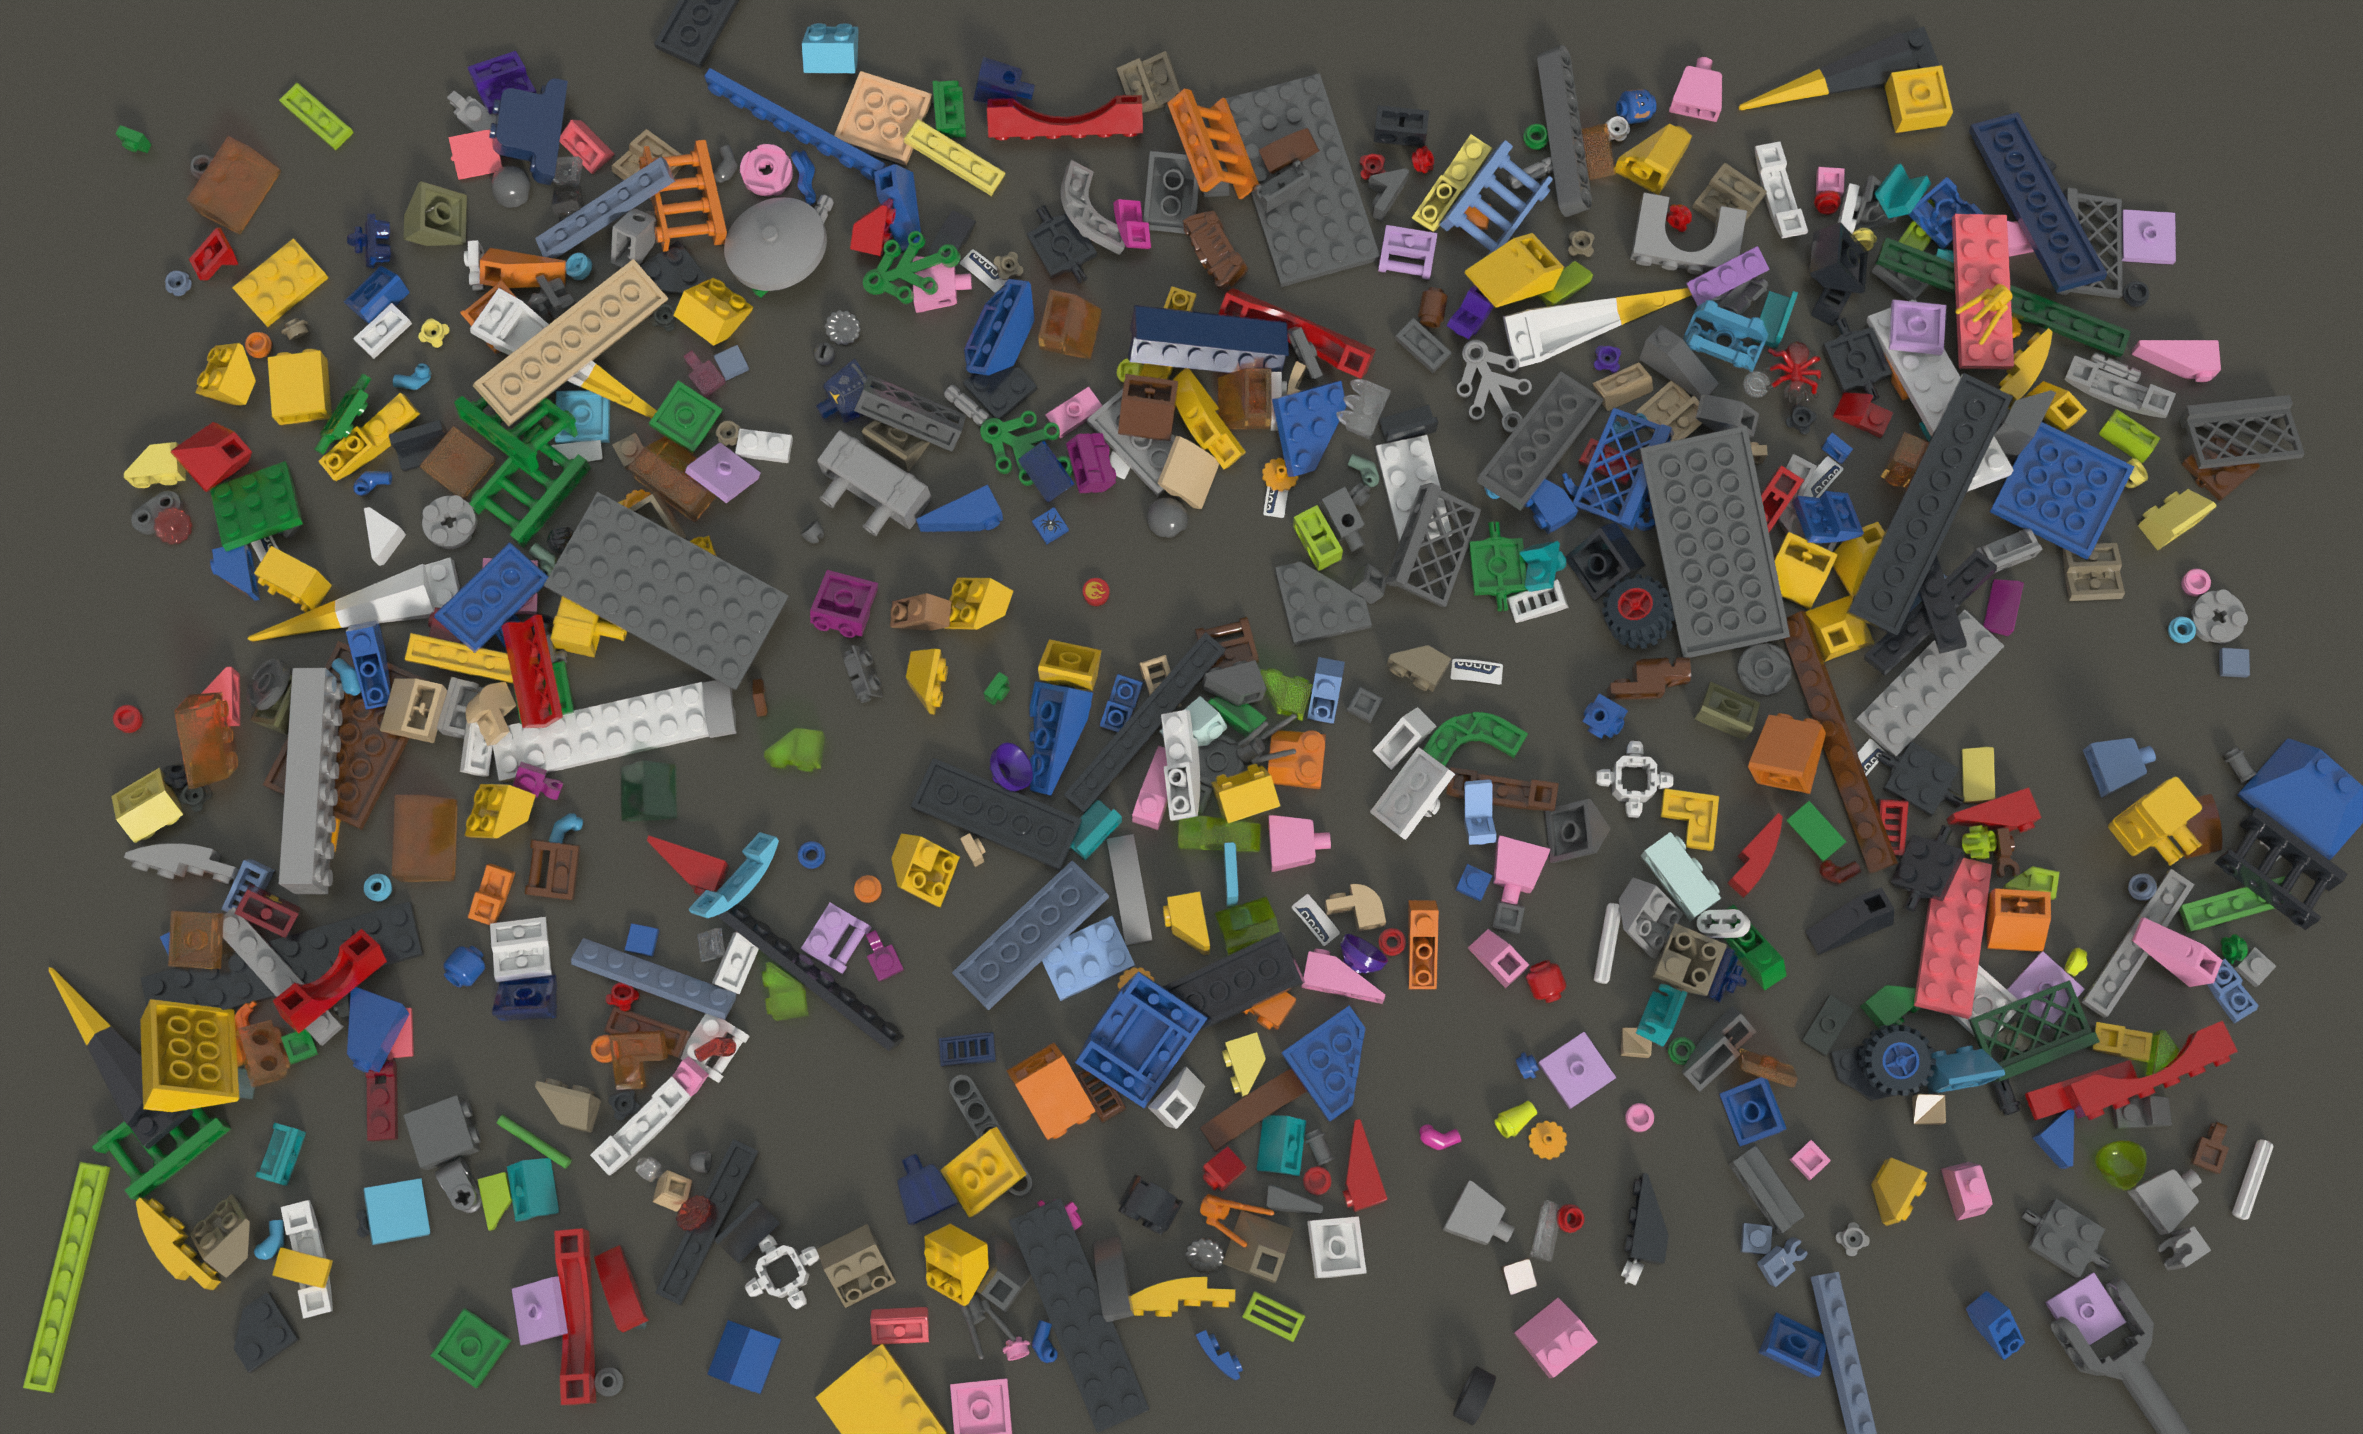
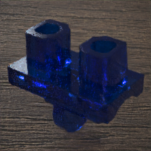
M367 213L365 234L362 233V227L357 226L354 227V233L347 236V244L355 247V253H363V247L365 246L366 267L374 268L375 262H388L390 260V245L376 244V238L389 239L390 222L375 220V214Z
M1726 948L1708 992L1711 999L1719 1003L1725 989L1729 993H1734L1736 986L1745 987L1747 980L1741 977L1744 968L1736 965L1738 957L1734 955L1735 950Z

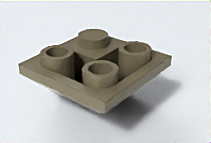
M1675 923L1650 979L1669 985L1677 990L1707 996L1727 945Z
M546 1078L545 1083L536 1081V1089L560 1124L565 1127L592 1133L601 1100L594 1096L595 1092L578 1085H573L572 1089H568V1085L562 1084L563 1082Z
M231 1194L227 1199L220 1201L206 1219L199 1221L195 1225L190 1236L202 1259L226 1278L248 1258L250 1221L236 1196Z
M1241 1210L1233 1233L1247 1243V1247H1242L1231 1239L1222 1264L1276 1283L1294 1229Z

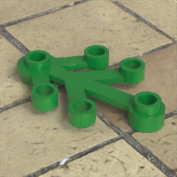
M913 231L908 236L909 246L899 264L890 271L888 270L894 258L901 254V246L895 240H889L885 243V255L877 269H872L865 274L863 287L872 295L886 292L897 297L903 304H909L914 299L913 291L908 286L899 288L890 282L901 279L921 288L927 295H933L938 290V283L932 277L923 278L914 273L941 263L947 268L955 267L960 261V253L955 246L946 244L939 249L938 253L912 262L918 250L925 245V237L921 232ZM916 237H920L919 242L913 243ZM892 246H896L893 252H889ZM951 251L948 257H944L946 252ZM875 278H878L877 283L871 284ZM933 283L930 289H926L927 284ZM904 292H909L906 298H902Z
M1025 411L1021 417L1002 422L997 418H990L982 424L980 429L981 436L986 443L993 446L997 459L995 465L999 473L1007 474L1012 469V463L1005 454L1003 443L1013 447L1020 470L1019 480L1025 486H1030L1035 482V474L1029 467L1026 454L1052 467L1054 474L1058 478L1066 479L1073 474L1069 457L1059 456L1057 458L1032 445L1047 439L1056 440L1060 436V429L1056 423H1048L1044 429L1019 437L1008 432L1022 427L1033 428L1037 424V417L1034 412ZM1032 416L1034 420L1028 424L1024 422L1025 417ZM997 427L998 432L991 435L989 434V429ZM1054 427L1057 429L1056 434H1047L1049 428ZM1001 462H1008V467L1000 469L999 465ZM1066 462L1068 466L1065 470L1058 469L1059 463ZM1025 473H1030L1032 475V478L1029 481H1024L1022 479Z

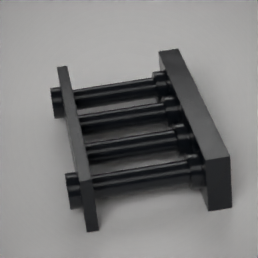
M2256 807L2244 816L2239 823L2247 833L2235 852L2229 849L2217 858L2214 863L2222 868L2226 874L2233 876L2291 919L2295 925L2307 930L2321 919V916L2312 909L2325 889L2330 891L2341 884L2348 874ZM2259 839L2270 849L2256 869L2244 858L2255 840ZM2279 855L2293 865L2280 886L2267 877ZM2302 872L2315 881L2303 903L2289 893Z

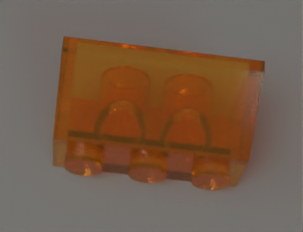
M228 136L186 200L197 213L241 234L281 170L251 147Z
M666 436L644 447L628 466L633 478L652 492H659L663 500L694 523L716 498L715 494L685 473L687 466L697 458Z
M222 692L188 695L174 712L188 788L195 789L229 778L238 767V757L236 752L232 750L233 730L227 723L229 707L227 701L223 700Z
M395 795L392 876L399 882L455 881L457 800L429 795Z

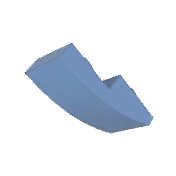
M2223 959L2214 983L2207 985L2223 1010L2235 1024L2256 1011L2259 1005L2241 985L2243 979L2230 963Z

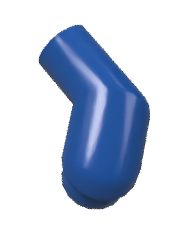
M366 471L355 481L353 486L354 492L362 496L368 494L378 484L391 485L392 473L389 471Z
M1039 1320L1032 1340V1348L1038 1358L1044 1363L1054 1362L1057 1359L1058 1352L1048 1339L1052 1324Z

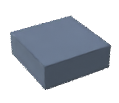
M738 345L714 355L726 381L749 370Z
M2221 648L2219 650L2220 676L2243 678L2250 676L2249 649Z

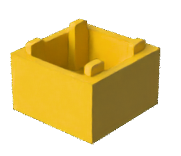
M1942 65L1891 73L1885 85V91L1895 133L1946 126L1953 110Z
M273 546L269 548L254 572L259 578L258 583L262 586L266 584L269 587L268 592L274 595L275 592H278L291 599L294 603L302 605L300 609L305 613L309 609L318 608L332 586L318 570Z
M1252 764L1247 767V771L1229 777L1222 774L1216 776V781L1211 782L1220 813L1228 823L1280 806L1272 777L1263 766L1258 767L1257 764Z

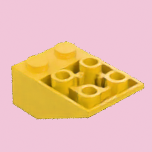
M1533 233L1513 238L1465 270V274L1495 307H1499L1554 290L1564 266Z

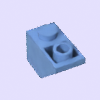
M1318 657L1307 719L1334 724L1345 662Z

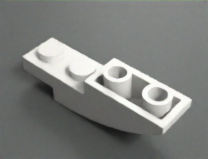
M1182 710L1161 714L1167 766H1164L1170 820L1198 816L1200 800V764L1198 741L1196 738H1193L1190 711Z

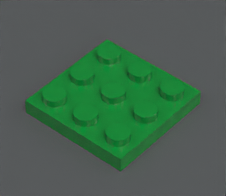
M286 461L210 489L221 544L226 552L303 524L290 467Z

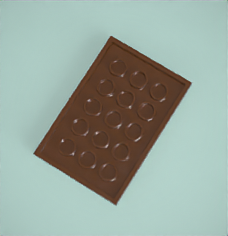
M338 641L324 668L341 681L340 674L332 668L333 661L341 658L354 669L355 666L349 645ZM387 662L391 689L394 679L429 681ZM344 691V697L340 699L339 709L342 711V724L338 726L341 749L336 755V762L339 765V777L335 779L334 789L337 790L338 801L336 805H333V816L362 830L409 738L380 731L387 706L366 710L361 692L358 695L352 696ZM288 738L263 783V786L282 795H285Z

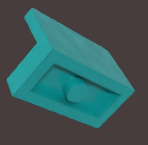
M1896 164L1879 186L1875 195L1888 219L1907 215L1914 209L1931 185V182L1927 175L1909 179L1902 164Z
M1769 291L1760 315V319L1764 322L1763 325L1768 333L1766 346L1777 349L1783 338L1798 292L1793 291L1789 298ZM1752 339V341H1755L1760 344L1762 343L1758 340Z
M1097 800L1080 818L1082 819V824L1071 848L1082 859L1086 860L1121 824L1122 816L1114 809L1111 811L1100 800Z
M1269 1115L1263 1119L1257 1171L1300 1176L1306 1120Z
M550 1158L522 1160L507 1166L515 1222L526 1221L536 1216L553 1215L559 1212Z

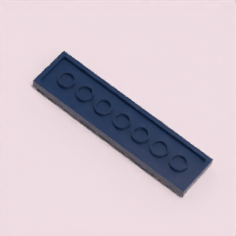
M2016 112L1971 124L1969 132L2056 293L2105 280L2107 272L2020 114Z

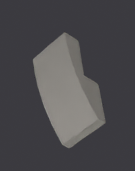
M717 680L703 682L709 737L714 738L736 734V711L733 707L732 688Z

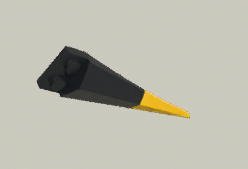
M1923 26L1902 34L1899 32L1740 104L1739 110L1833 93L1885 87L1893 72L1940 66Z
M49 967V972L126 1124L132 1129L141 1144L149 1150L193 1114V1110L165 1112L143 1109L142 1056L55 969Z

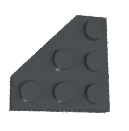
M1303 562L1275 567L1293 645L1372 627L1366 600Z

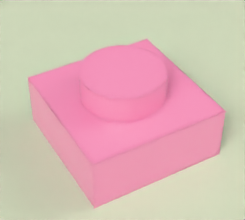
M1818 167L1816 173V195L1830 190L1837 192L1842 197L1844 193V169Z
M688 1056L682 1060L672 1077L677 1080L690 1096H693L698 1092L709 1074Z
M1812 1140L1808 1141L1789 1159L1808 1180H1811L1831 1161Z

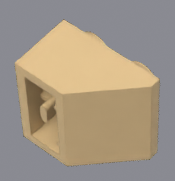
M394 679L380 731L434 743L438 730V721L447 694L446 688L442 684L420 679Z

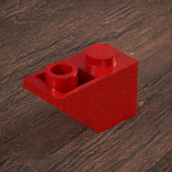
M888 198L861 216L853 224L851 250L878 256L882 255L885 243L892 240L889 228L890 224L894 223L896 209L892 208L894 199Z
M1227 1146L1203 1166V1180L1213 1191L1218 1188L1222 1192L1247 1167Z

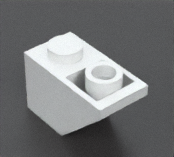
M1184 1067L1148 1108L1167 1127L1177 1129L1196 1108L1205 1085L1187 1067Z

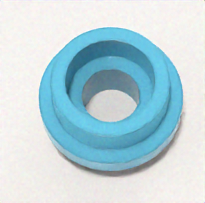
M2177 617L2169 623L2168 633L2175 642L2187 643L2194 638L2196 627L2191 619ZM2177 627H2182L2185 630V634H2180Z
M383 874L371 875L364 884L365 895L373 901L385 900L392 891L390 879ZM376 883H381V889L375 892L373 886Z

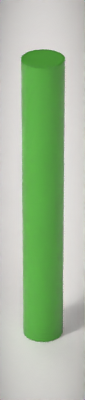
M505 1115L500 1116L497 1121L499 1126L566 1169L570 1165L572 1159Z

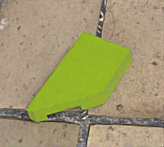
M2032 866L2006 883L2003 889L2051 892V900H2054L2056 898L2060 872Z
M506 1172L477 1179L487 1227L490 1231L495 1230L501 1216L512 1202Z

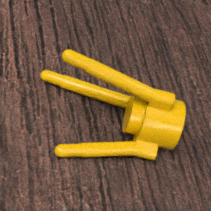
M2002 284L1995 285L1991 290L1987 288L1982 294L1956 310V314H1960L1984 300L1985 306L1973 317V322H1977L1989 310L1997 311L1979 340L1980 345H1983L2002 314L2008 309L2006 304L2012 300V293Z

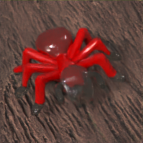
M1799 341L1791 343L1785 351L1776 352L1771 348L1766 350L1774 357L1782 356L1786 362L1784 365L1778 363L1771 367L1762 368L1763 372H1772L1780 369L1781 377L1766 387L1768 391L1785 381L1791 384L1784 389V399L1788 397L1789 391L1790 403L1795 398V404H1798L1803 399L1804 393L1805 402H1809L1810 392L1804 385V383L1812 386L1811 393L1814 398L1817 399L1819 397L1817 393L1818 384L1803 376L1816 375V380L1824 381L1820 370H1807L1808 366L1820 361L1821 358L1819 356H1814L1806 361L1810 351L1804 343Z

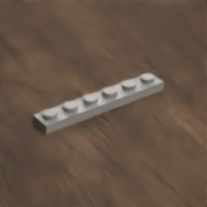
M2172 869L2167 871L2157 886L2156 893L2147 901L2081 1003L2103 1018L2109 1016L2149 955L2132 941L2141 918H2147L2167 927L2195 884Z
M232 907L212 925L276 997L294 983L305 984L248 920L234 914L235 907ZM327 1010L305 1029L323 1046L344 1026Z

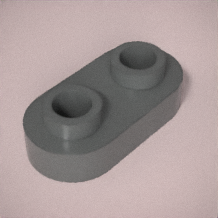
M163 491L134 511L131 517L132 525L141 534H153L181 514L183 501L176 493ZM170 500V504L163 507L164 502ZM147 515V521L141 522L142 517Z

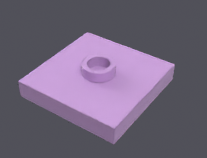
M2123 210L2122 261L2173 265L2176 261L2175 213Z
M1892 300L1889 350L1942 355L1944 351L1946 305Z
M718 443L689 464L685 473L725 503L757 481L760 476L758 470L722 443Z
M2043 951L2007 988L2018 1000L2068 980L2071 981L2077 997L2085 989ZM2065 989L2057 991L2053 1000L2054 1003L2064 1008L2069 1000ZM2046 995L2043 998L2048 1000L2049 995ZM2033 1000L2028 1012L2041 1018L2046 1004ZM2050 1007L2046 1020L2054 1024L2063 1012ZM2043 1025L2046 1030L2050 1028L2047 1025Z
M1585 1032L1538 1062L1569 1109L1616 1079Z
M2095 1273L2087 1275L2045 1302L2055 1319L2062 1316L2075 1324L2089 1345L2126 1323Z
M559 1277L547 1278L512 1289L520 1345H527L568 1333Z

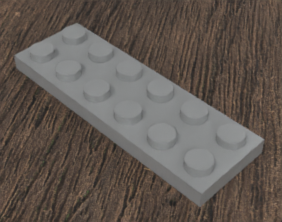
M1966 610L1958 616L1967 641L1965 648L1939 654L1934 640L1855 720L1868 735L1894 758L2004 647L1997 638Z

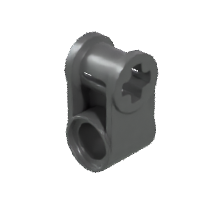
M461 1157L435 1172L439 1184L446 1192L454 1208L466 1213H474L481 1208L483 1203L480 1190L473 1179L468 1165ZM466 1194L471 1195V1196L468 1198V1202H469L468 1204H464V1203H463V1202L466 1200V1197H465Z

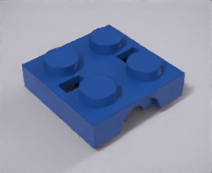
M1946 177L1920 199L1908 215L1944 250L1953 242V228L1950 224L1955 214H1983V212L1974 203L1969 204L1967 201H1963L1957 192V186ZM1929 199L1935 203V208L1927 202Z

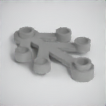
M1480 340L1469 341L1462 351L1463 359L1467 365L1462 381L1457 385V393L1464 398L1472 394L1471 382L1476 368H1478L1482 379L1474 405L1469 409L1470 417L1476 421L1484 417V405L1490 391L1503 415V428L1507 432L1513 433L1523 418L1518 412L1512 411L1500 386L1514 389L1520 395H1527L1532 389L1531 382L1527 379L1518 380L1491 372L1487 362L1504 366L1508 372H1515L1519 368V360L1512 355L1506 357L1489 352L1487 345ZM1472 350H1480L1481 355L1478 358H1473L1471 356ZM1510 359L1516 361V366L1512 369L1506 366L1507 361ZM1523 382L1529 385L1528 390L1525 392L1519 390V385ZM1468 385L1470 390L1468 393L1463 394L1460 392V387ZM1478 407L1482 410V414L1475 417L1472 415V410ZM1510 418L1517 419V426H1508V420Z

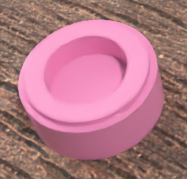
M2192 569L2183 576L2181 581L2182 589L2190 596H2201L2209 590L2211 579L2204 570Z
M1637 1103L1626 1111L1625 1122L1631 1130L1644 1132L1652 1126L1654 1113L1646 1104Z

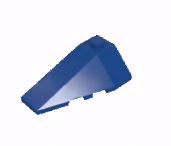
M1035 681L1030 703V717H1034V731L1030 732V741L1034 742V755L1030 758L1033 771L1030 791L1052 795L1088 720L1093 696L1092 692Z

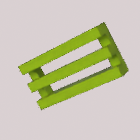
M1254 1291L1242 1318L1294 1342L1305 1316ZM1258 1299L1298 1319L1296 1324L1256 1305V1300ZM1254 1310L1293 1329L1292 1333L1289 1334L1251 1315V1311Z

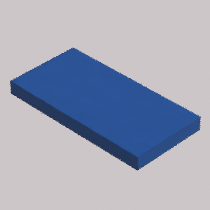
M509 542L435 613L434 618L470 650L476 653L502 625L508 622L544 586L549 576Z

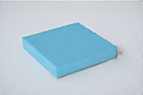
M589 390L556 391V406L563 411H569L575 417V425L578 435L574 438L565 430H562L555 436L557 444L601 440V443H610L609 399Z
M1231 842L1224 843L1227 907H1236L1238 905L1236 844Z
M421 1178L363 1189L372 1245L430 1234Z

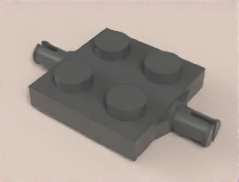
M2058 1199L2052 1201L2047 1212L2042 1216L2034 1213L2029 1208L2023 1211L2021 1218L2035 1226L2034 1236L2027 1247L2075 1278L2081 1277L2086 1265L2091 1261L2104 1270L2109 1267L2111 1259L2097 1252L2098 1243L2106 1230Z

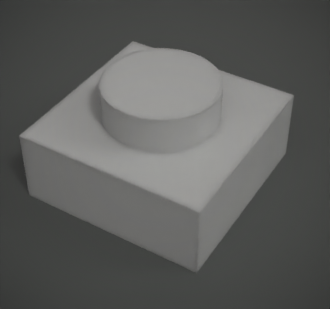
M2254 947L2234 969L2254 987H2257L2272 972L2276 965Z

